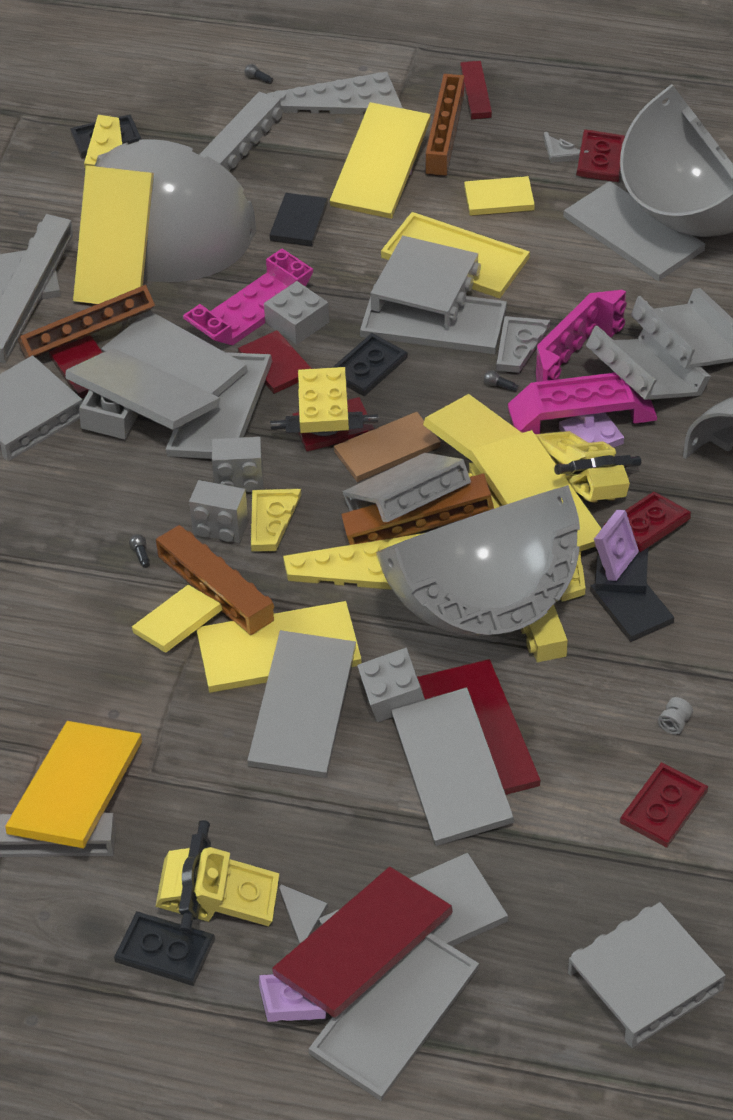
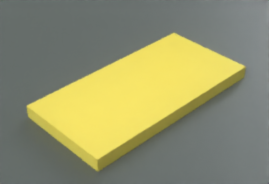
M370 102L330 198V206L392 219L430 123V114Z
M86 165L73 301L99 304L143 286L154 173Z
M411 212L381 250V258L389 260L403 235L478 253V263L481 265L479 275L474 277L472 289L499 299L530 258V251Z
M470 394L425 417L423 423L425 427L468 459H470L468 454L472 448L522 433ZM550 455L556 465L561 464L556 461L555 457Z
M532 430L470 449L468 456L479 472L485 474L488 485L502 505L569 485L579 517L580 530L577 531L579 552L595 547L594 538L600 532L601 527L563 474H555V462Z
M346 601L275 613L273 622L252 635H249L234 621L199 627L196 631L209 693L267 683L280 630L356 641L352 667L361 664V655Z

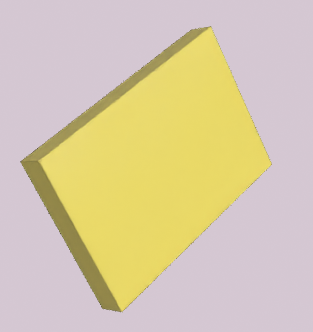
M529 176L464 182L469 215L534 210L535 204Z
M187 585L134 624L132 630L134 634L166 653L222 611L221 603Z

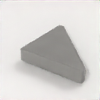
M544 132L543 139L551 163L579 160L580 150L575 148L574 144L561 138L557 140L549 136L548 132Z
M281 884L279 887L280 895L283 898L287 914L300 944L315 931L319 924V918L323 917L328 909L327 903Z

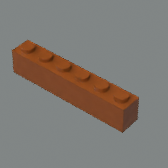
M443 75L426 149V174L447 175L464 99V75Z
M143 285L21 335L17 341L25 359L32 355L36 358L51 350L151 310L155 304L147 286Z
M485 474L471 476L470 483L389 522L382 521L377 504L341 514L349 544L354 545L403 537L494 509Z
M178 525L156 538L158 557L198 591L221 603L222 612L249 635L254 634L274 621V604L272 600L260 593L253 583L247 582L237 570L229 567L222 557H217L206 544L198 541L192 532L186 531L182 526Z

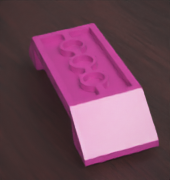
M281 248L266 259L267 273L213 310L209 311L199 304L184 314L183 319L213 340L234 345L265 324L264 303L296 281L306 287L313 274V268Z
M614 290L590 293L537 345V382L560 379V366L566 363L570 356L582 347L583 343L590 337L595 326L601 328L609 337L623 329L625 325L624 312L627 306V302H625L626 291Z
M616 373L533 382L508 403L513 427L522 433L532 430L534 434H540V420L629 410L633 423L657 421V415L651 399L645 400Z

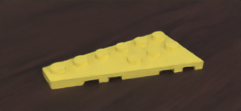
M421 534L283 556L288 581L319 583L322 580L334 581L335 585L344 586V582L357 583V587L391 589L382 572L376 552Z

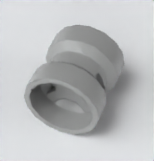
M671 698L666 705V710L658 718L659 726L670 734H679L685 727V721H688L693 714V708L682 698Z

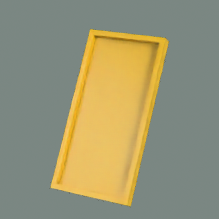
M67 721L5 825L6 834L84 849L142 743L141 734Z

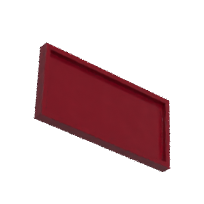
M490 659L417 677L425 700L463 688L468 689L505 795L540 786V777Z
M389 866L272 967L273 975L336 1018L453 913L452 905Z

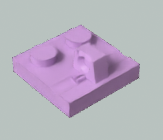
M605 412L579 415L559 422L561 432L570 431L588 443L603 441L613 448L624 444V436Z
M616 510L594 538L595 547L605 568L607 580L617 581L639 552L626 510Z
M259 975V988L268 1022L325 1019L326 1011L274 975Z

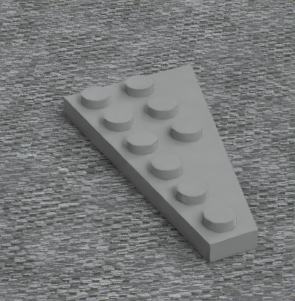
M378 72L371 75L267 93L281 100L282 113H298L300 110H311V113H319V110H330V114L363 115L370 102L402 108L387 72Z

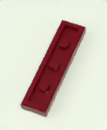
M481 60L460 62L471 119L492 118Z

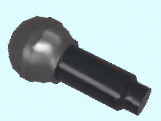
M249 64L245 67L244 72L248 78H257L270 84L273 82V78L260 71L255 64Z
M494 370L488 371L484 375V382L488 386H499L515 392L518 390L519 385L500 377Z
M135 534L130 538L129 546L136 552L143 568H147L150 566V560L145 550L146 539L140 534Z

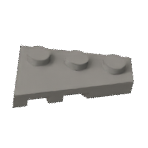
M505 316L496 371L520 373L549 329L550 320Z

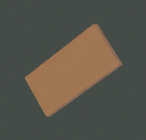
M415 412L335 445L334 452L354 479L359 482L423 453L441 447V441L431 430L423 425L424 420L418 412Z

